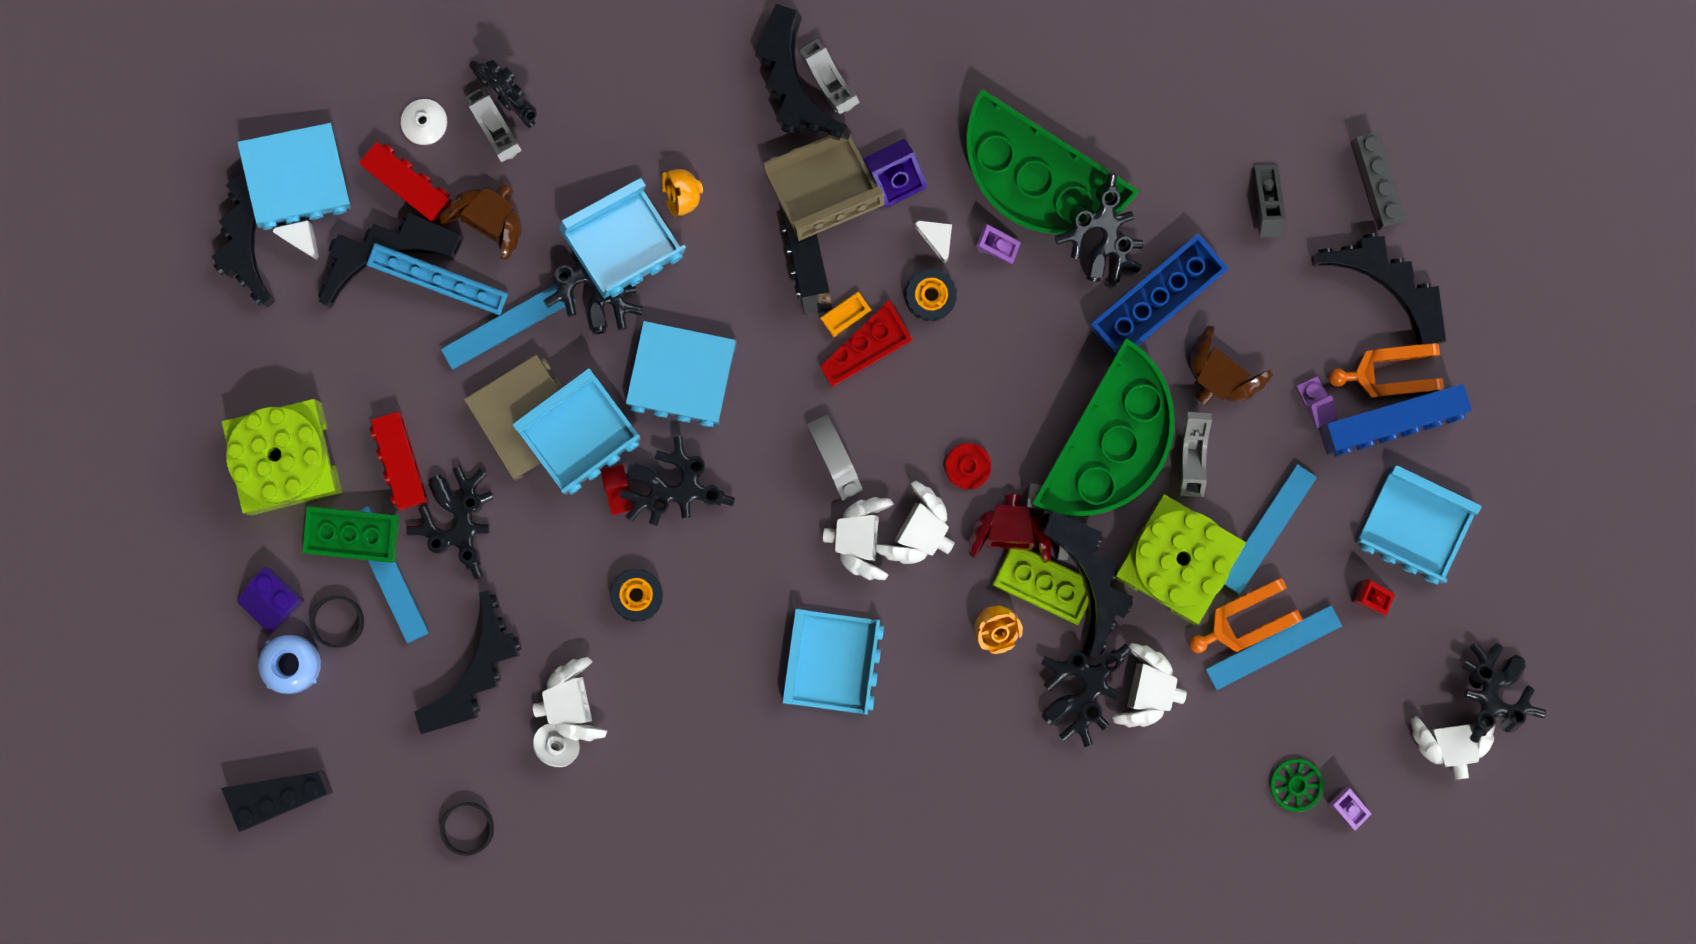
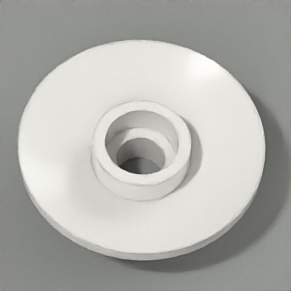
M430 99L413 101L405 108L401 116L403 133L410 141L418 145H430L442 138L447 129L448 121L444 109L437 102ZM423 116L426 117V123L420 124L419 119Z
M555 724L542 726L533 738V748L537 757L549 766H568L578 756L579 741L571 740L561 735L556 730Z

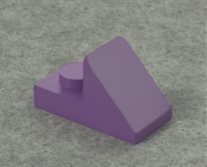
M985 224L977 243V249L980 253L991 254L1006 263L1013 264L1021 242Z
M1318 376L1295 387L1316 429L1338 418L1332 395H1327Z
M1348 786L1344 787L1328 803L1353 830H1356L1371 815L1369 810Z

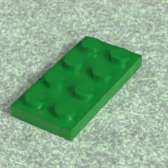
M307 506L303 554L394 563L399 515Z

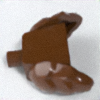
M501 184L496 193L488 188H484L482 191L472 189L461 192L457 195L456 199L445 206L444 211L438 218L443 225L461 217L463 223L499 244L502 240L501 260H508L512 252L517 248L518 238L522 232L520 217L514 211V204L508 201L514 191L505 184Z
M1207 326L1202 335L1197 338L1195 348L1191 353L1190 363L1192 372L1197 377L1196 381L1204 386L1195 398L1206 406L1214 395L1222 401L1227 399L1229 402H1241L1252 398L1255 393L1264 389L1266 383L1273 376L1271 369L1246 380L1251 374L1214 347L1209 355L1214 335V326Z

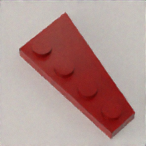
M890 300L820 366L832 388L913 341Z

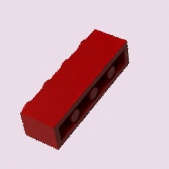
M376 142L359 164L426 219L436 224L445 206L451 202L448 199L450 195L440 186L437 189L431 186L432 180L424 173L420 172L418 175L411 170L414 166L405 158L401 160L394 156L396 151L389 145L384 143L381 146Z
M395 412L371 420L370 433L373 440H377L379 449H376L380 463L384 462L386 468L383 475L386 484L391 485L393 493L390 494V498L394 508L398 507V510L405 511L429 503L402 414Z

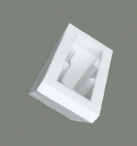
M308 220L276 227L273 230L276 235L312 258L318 259L319 253L313 225Z
M918 221L915 224V229L943 263L947 262L952 224Z

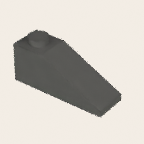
M1278 164L1254 165L1259 237H1283L1286 214Z

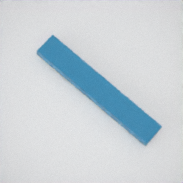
M374 243L367 262L369 267L497 315H501L508 296L507 292Z
M553 285L442 348L441 351L452 370L457 369L563 309L565 304L561 301L549 308L543 302L544 299L554 294L558 287Z
M1298 464L1294 467L1246 540L1244 548L1230 570L1228 579L1224 584L1237 594H1241L1317 477Z
M370 506L359 510L361 512L373 513ZM368 560L407 644L429 634L428 628L396 561L389 563Z
M1332 605L1304 618L1301 622L1206 668L1205 671L1217 691L1342 627Z

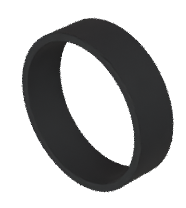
M330 596L322 599L316 604L310 615V629L313 636L318 642L327 647L342 648L351 645L360 637L364 628V616L361 608L352 599L343 596ZM332 599L348 601L354 606L359 617V626L356 634L351 640L341 645H332L325 642L319 636L315 627V618L318 610L324 603Z
M471 802L461 803L450 808L443 816L440 825V835L445 846L453 853L462 856L474 855L484 850L491 842L494 834V822L490 813L481 805ZM460 806H472L481 810L489 822L490 832L486 843L480 849L473 852L457 850L449 843L445 835V823L448 816Z

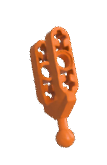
M1423 344L1365 351L1356 371L1345 372L1339 368L1333 369L1329 374V382L1335 387H1340L1346 381H1357L1369 398L1432 393L1444 390L1443 378L1376 385L1373 363L1440 356L1439 344Z
M1283 578L1276 579L1215 609L1213 632L1205 636H1193L1189 641L1190 649L1194 653H1203L1209 644L1219 641L1231 650L1238 652L1301 622L1303 619L1298 609L1236 638L1226 619L1285 590L1287 586Z

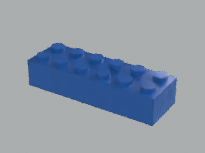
M1198 233L1093 321L1089 329L1115 357L1124 339L1127 338L1137 346L1142 344L1226 273L1229 268Z
M1461 384L1327 423L1320 427L1319 430L1327 455L1334 453L1335 457L1352 452V447L1355 446L1357 450L1376 445V440H1379L1380 444L1399 438V433H1401L1402 437L1420 432V427H1424L1426 431L1444 425V420H1446L1447 424L1466 418V413L1471 412L1472 408L1465 386Z

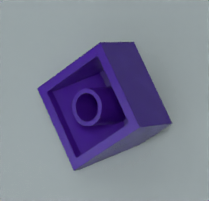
M905 138L863 159L876 186H880L883 192L886 208L928 188L915 153Z
M264 567L247 585L237 601L270 635L304 602L279 575L267 567Z

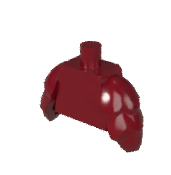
M1008 494L1005 496V505H996L995 511L984 513L975 522L973 532L969 537V555L975 559L988 538L987 548L1032 551L1034 544L1043 563L1051 560L1052 543L1049 537L1036 531L1041 518L1036 514L1030 513L1029 507L1019 506L1018 495Z

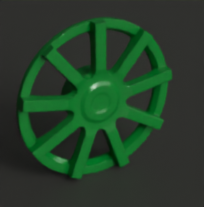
M1290 759L1281 763L1272 773L1270 789L1273 798L1282 808L1292 812H1303L1311 809L1319 802L1323 794L1324 782L1320 771L1314 764L1303 759ZM1299 763L1297 775L1293 774L1289 764ZM1304 764L1313 769L1305 777L1301 776ZM1283 767L1286 768L1290 776L1289 779L1278 775ZM1317 774L1320 785L1307 784V780ZM1275 780H1281L1287 785L1275 789ZM1307 788L1319 789L1316 799L1307 793ZM1289 791L1284 802H1282L1277 793ZM1302 794L1305 795L1312 803L1302 807L1300 796ZM1293 795L1296 796L1297 808L1287 806Z

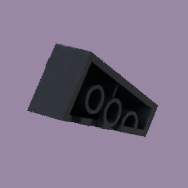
M783 213L785 221L780 223L783 236L788 235L789 242L785 243L788 257H793L794 264H790L792 278L797 277L798 285L794 286L797 300L802 299L805 315L832 310L830 292L817 234L798 241L785 213Z
M324 771L221 788L239 832L248 830L333 793Z

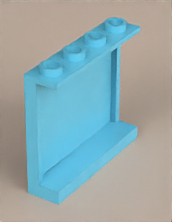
M331 123L237 142L258 228L263 227V230L276 228L277 224L286 222V225H290L308 217L310 220L323 218V214L333 213V215H340L346 213V209H351Z
M641 178L562 220L559 230L604 299L610 295L616 297L624 291V287L630 284L631 286L639 284L644 280L643 277L649 273L651 275L657 274L669 262L671 265L677 263L683 258L682 255L686 249L685 245L679 246L645 194L644 189L646 185Z
M644 321L626 400L627 406H631V411L644 413L645 410L654 411V416L667 418L668 414L677 416L676 420L690 423L691 419L700 421L699 425L713 428L714 424L719 425L733 353L736 349V340Z
M587 369L512 424L565 495L568 492L570 495L582 488L581 483L587 478L590 481L601 474L600 469L606 464L609 467L621 459L619 457L621 453L625 450L628 453L640 445L638 441L641 439L590 369Z
M1395 465L1390 468L1356 543L1361 545V550L1369 554L1376 552L1383 555L1382 560L1395 565L1397 562L1403 565V570L1416 575L1418 572L1424 575V580L1434 585L1446 583L1448 579L1445 577L1474 515H1478L1482 506Z
M796 609L783 703L868 715V710H873L875 696H870L871 686L876 687L878 673L873 672L874 663H879L881 649H876L878 639L882 640L884 626L880 625V620Z

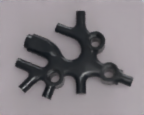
M493 59L490 62L486 61L480 64L477 61L470 63L469 67L473 70L474 75L484 86H490L499 95L497 99L509 112L513 110L528 128L535 125L536 108L522 97L525 93L517 84L511 86L514 83L515 75L507 67L502 69Z
M1108 173L1107 182L1096 190V198L1101 202L1099 209L1092 213L1082 205L1073 207L1070 211V219L1074 226L1071 230L1054 236L1057 245L1071 241L1073 243L1071 257L1079 259L1085 234L1094 228H1098L1103 232L1102 241L1093 248L1086 264V279L1092 282H1100V279L1103 278L1106 258L1110 254L1114 255L1110 279L1112 282H1120L1121 271L1124 267H1128L1135 272H1139L1142 267L1140 263L1131 259L1127 253L1132 249H1142L1143 240L1131 239L1123 231H1118L1122 224L1134 220V215L1132 211L1123 214L1115 212V206L1120 201V195L1117 192L1116 173Z
M572 250V257L577 262V266L571 269L569 266L562 265L556 269L553 281L558 289L554 294L543 300L546 307L549 308L561 301L565 304L567 317L576 316L573 289L577 284L587 283L593 289V295L588 302L586 311L589 330L592 331V334L600 335L607 332L606 328L608 325L604 311L606 304L613 306L618 330L627 329L625 314H642L643 306L630 304L624 300L625 294L636 293V286H631L630 284L624 287V291L616 297L610 295L604 299ZM560 277H565L567 280L563 281Z
M683 436L673 437L675 448L673 453L657 450L655 459L679 467L682 472V480L679 484L670 486L666 484L661 475L654 469L634 463V465L629 464L626 477L630 478L629 481L650 487L651 492L649 495H643L622 489L619 496L633 502V507L625 516L628 520L633 522L639 513L644 509H649L651 511L649 524L658 526L661 515L667 512L669 502L673 501L679 504L683 519L691 518L690 504L695 500H701L708 506H721L722 503L733 507L735 497L725 495V491L719 490L716 486L709 485L705 487L700 484L698 477L705 470V462L701 457H689L685 453ZM697 463L700 469L694 471L691 469V465ZM712 492L716 495V498L709 500L707 494ZM661 501L664 506L661 509H657L655 503Z
M460 465L452 469L462 490L460 497L453 495L446 477L443 478L442 474L428 479L430 482L428 486L434 499L442 508L453 513L456 519L455 525L448 530L438 528L427 505L418 508L423 519L422 525L407 526L406 531L407 536L421 535L428 538V548L436 554L445 553L451 545L456 546L460 550L458 555L460 562L466 566L467 570H471L474 579H478L483 574L479 567L481 565L479 560L480 553L473 546V537L476 534L489 533L490 526L489 524L474 523L471 519V514L478 513L484 503L494 498L491 491L482 495H478L475 492L477 485L487 476L484 471L479 469L473 477L466 478ZM471 499L475 501L473 507L468 506V501ZM436 540H440L441 542L439 548H435L434 542ZM467 552L472 553V557L470 560H466L465 554Z
M1477 642L1469 647L1480 661V664L1475 665L1466 659L1462 667L1471 673L1469 675L1470 685L1476 689L1483 688L1482 691L1466 689L1464 693V698L1478 701L1481 705V712L1470 723V730L1472 732L1470 740L1472 742L1478 743L1482 736H1486L1495 726L1496 717H1501V729L1510 733L1515 732L1525 722L1526 715L1545 718V709L1534 707L1530 704V699L1535 692L1531 686H1526L1516 704H1507L1499 697V690L1501 688L1513 685L1521 677L1526 668L1524 658L1514 655L1507 660L1501 672H1496L1493 666L1503 650L1500 644H1494L1490 653H1486Z
M1126 643L1118 650L1114 649L1112 652L1104 655L1101 663L1095 666L1088 664L1087 656L1082 651L1072 652L1068 660L1064 662L1055 661L1044 656L1041 664L1054 671V675L1044 684L1049 691L1071 675L1078 676L1084 682V689L1078 695H1066L1056 699L1043 710L1044 713L1041 715L1052 726L1060 722L1071 711L1077 712L1078 718L1059 734L1064 742L1075 733H1078L1081 736L1084 747L1093 745L1088 728L1089 724L1096 723L1102 731L1110 725L1101 715V706L1095 701L1100 695L1116 700L1120 691L1108 686L1107 678L1111 672L1116 671L1120 667L1121 663L1125 661L1124 657L1131 651V648ZM1075 656L1082 658L1081 664L1074 663ZM1108 658L1115 659V666L1107 664ZM1094 707L1097 711L1096 715H1090L1088 709Z

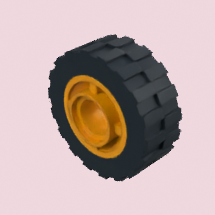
M934 268L924 269L916 273L908 282L905 291V303L909 307V311L916 315L915 317L918 319L936 321L944 318L954 308L957 301V288H955V283L950 279V276L943 273L942 270H934ZM933 289L937 293V299L934 301L927 300L925 291Z
M643 569L627 570L622 575H619L612 584V589L610 590L611 603L615 611L624 619L632 622L646 621V619L653 617L658 612L660 605H662V587L657 578L650 572ZM635 589L643 592V598L638 602L630 599V594Z

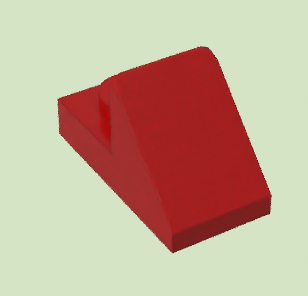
M624 464L601 470L604 491L607 494L612 516L629 512L633 507V502L619 497L622 489L631 491Z

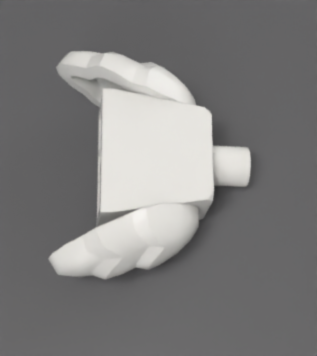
M914 481L910 485L921 503H915L894 542L903 546L875 545L877 553L885 556L888 560L899 561L902 564L918 563L924 560L927 555L933 556L937 548L948 554L955 543L945 537L949 527L945 524L947 521V511L943 501L935 495L930 487H926L918 481Z
M873 497L867 500L856 501L845 510L843 518L837 520V529H824L823 542L835 543V552L840 553L842 564L852 574L860 575L868 580H886L888 577L886 572L865 560L876 562L875 545H877L879 517L873 514L893 506L894 503L891 499Z
M1131 643L1129 645L1131 648L1130 652L1144 663L1136 664L1127 707L1137 710L1114 715L1112 719L1114 723L1125 725L1128 728L1136 726L1145 727L1160 720L1164 711L1171 710L1173 702L1184 704L1187 692L1186 690L1176 688L1177 678L1172 676V666L1163 654L1155 652L1147 645L1141 646Z
M589 657L572 659L565 665L555 669L548 679L547 690L542 692L543 702L533 704L535 717L547 715L549 724H555L556 730L561 735L575 741L581 739L591 742L594 739L604 738L607 733L605 729L583 724L592 721L583 677H575L592 663Z
M1416 715L1411 719L1412 736L1418 744V750L1432 763L1440 764L1441 767L1453 766L1455 780L1469 778L1467 764L1479 762V758L1488 753L1494 742L1493 733L1495 726L1486 736H1482L1478 743H1474L1470 740L1472 734L1470 724L1428 730Z

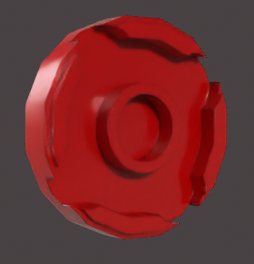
M964 443L954 447L948 454L945 462V472L949 481L956 487L964 490L976 489L982 486L989 478L992 469L991 459L987 451L981 446L972 443Z

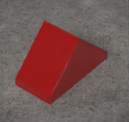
M1365 579L1360 581L1352 602L1387 616L1395 594L1375 582Z

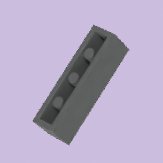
M1375 131L1358 136L1351 144L1377 229L1379 231L1400 225L1406 220L1380 132Z

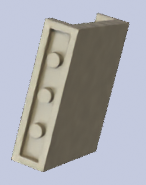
M851 134L848 140L840 138L838 141L828 136L822 139H815L808 145L794 148L789 153L779 157H772L763 163L766 177L798 241L885 205L883 192L880 186H876L851 138Z
M537 355L464 399L510 475L516 481L522 478L523 474L541 464V462L512 424L563 388L557 377L552 379L548 371L552 369L546 359L540 360Z

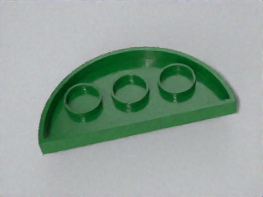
M981 89L971 110L968 122L967 152L974 178L988 201L1011 221L1028 229L1050 234H1062L1071 230L1074 223L1070 219V211L1077 205L1084 206L1092 213L1096 212L1101 204L1096 198V190L1107 182L1108 173L1112 172ZM1117 176L1116 185L1118 186L1117 192L1120 195V201L1115 206V212L1119 214L1133 201L1140 190Z
M1127 338L1122 342L1032 501V505L1067 516H1090L1106 513L1129 503L1139 496L1161 471L1168 457L1174 435L1175 419L1172 397L1168 385L1154 361L1140 347Z

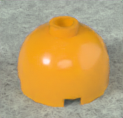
M672 169L662 173L663 193L667 192L669 201L665 200L670 213L676 217L692 212L698 206L700 194L703 193L701 181L696 180L692 173L683 169Z
M995 605L984 609L977 616L974 623V634L980 647L983 650H989L993 654L1004 653L1012 649L1017 638L1022 636L1023 627L1019 618L1012 610L1004 606Z

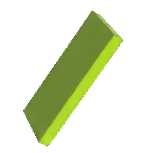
M1009 549L993 583V586L1077 626L1089 604L1081 574L1051 560L1043 563L1040 556L1030 550Z

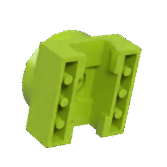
M311 399L283 407H268L246 416L221 421L227 444V466L232 479L236 483L243 514L252 516L342 494L337 467L335 465L331 466L323 433L328 428L321 402ZM276 449H279L281 451V458L274 462L270 457H272V453Z
M1163 494L1158 498L1117 568L1115 579L1170 608V612L1192 625H1199L1214 597L1226 583L1230 570L1246 542L1219 527L1210 518L1190 510ZM1180 552H1186L1188 556V563L1185 566L1177 562V555Z

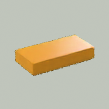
M856 292L820 317V320L834 338L872 310L861 294Z

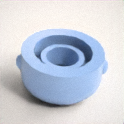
M282 635L265 642L266 645L258 659V671L268 689L282 694H295L308 689L312 684H316V679L321 669V659L318 650L311 641L298 635ZM286 653L294 654L299 661L297 672L290 676L283 674L279 668V661Z

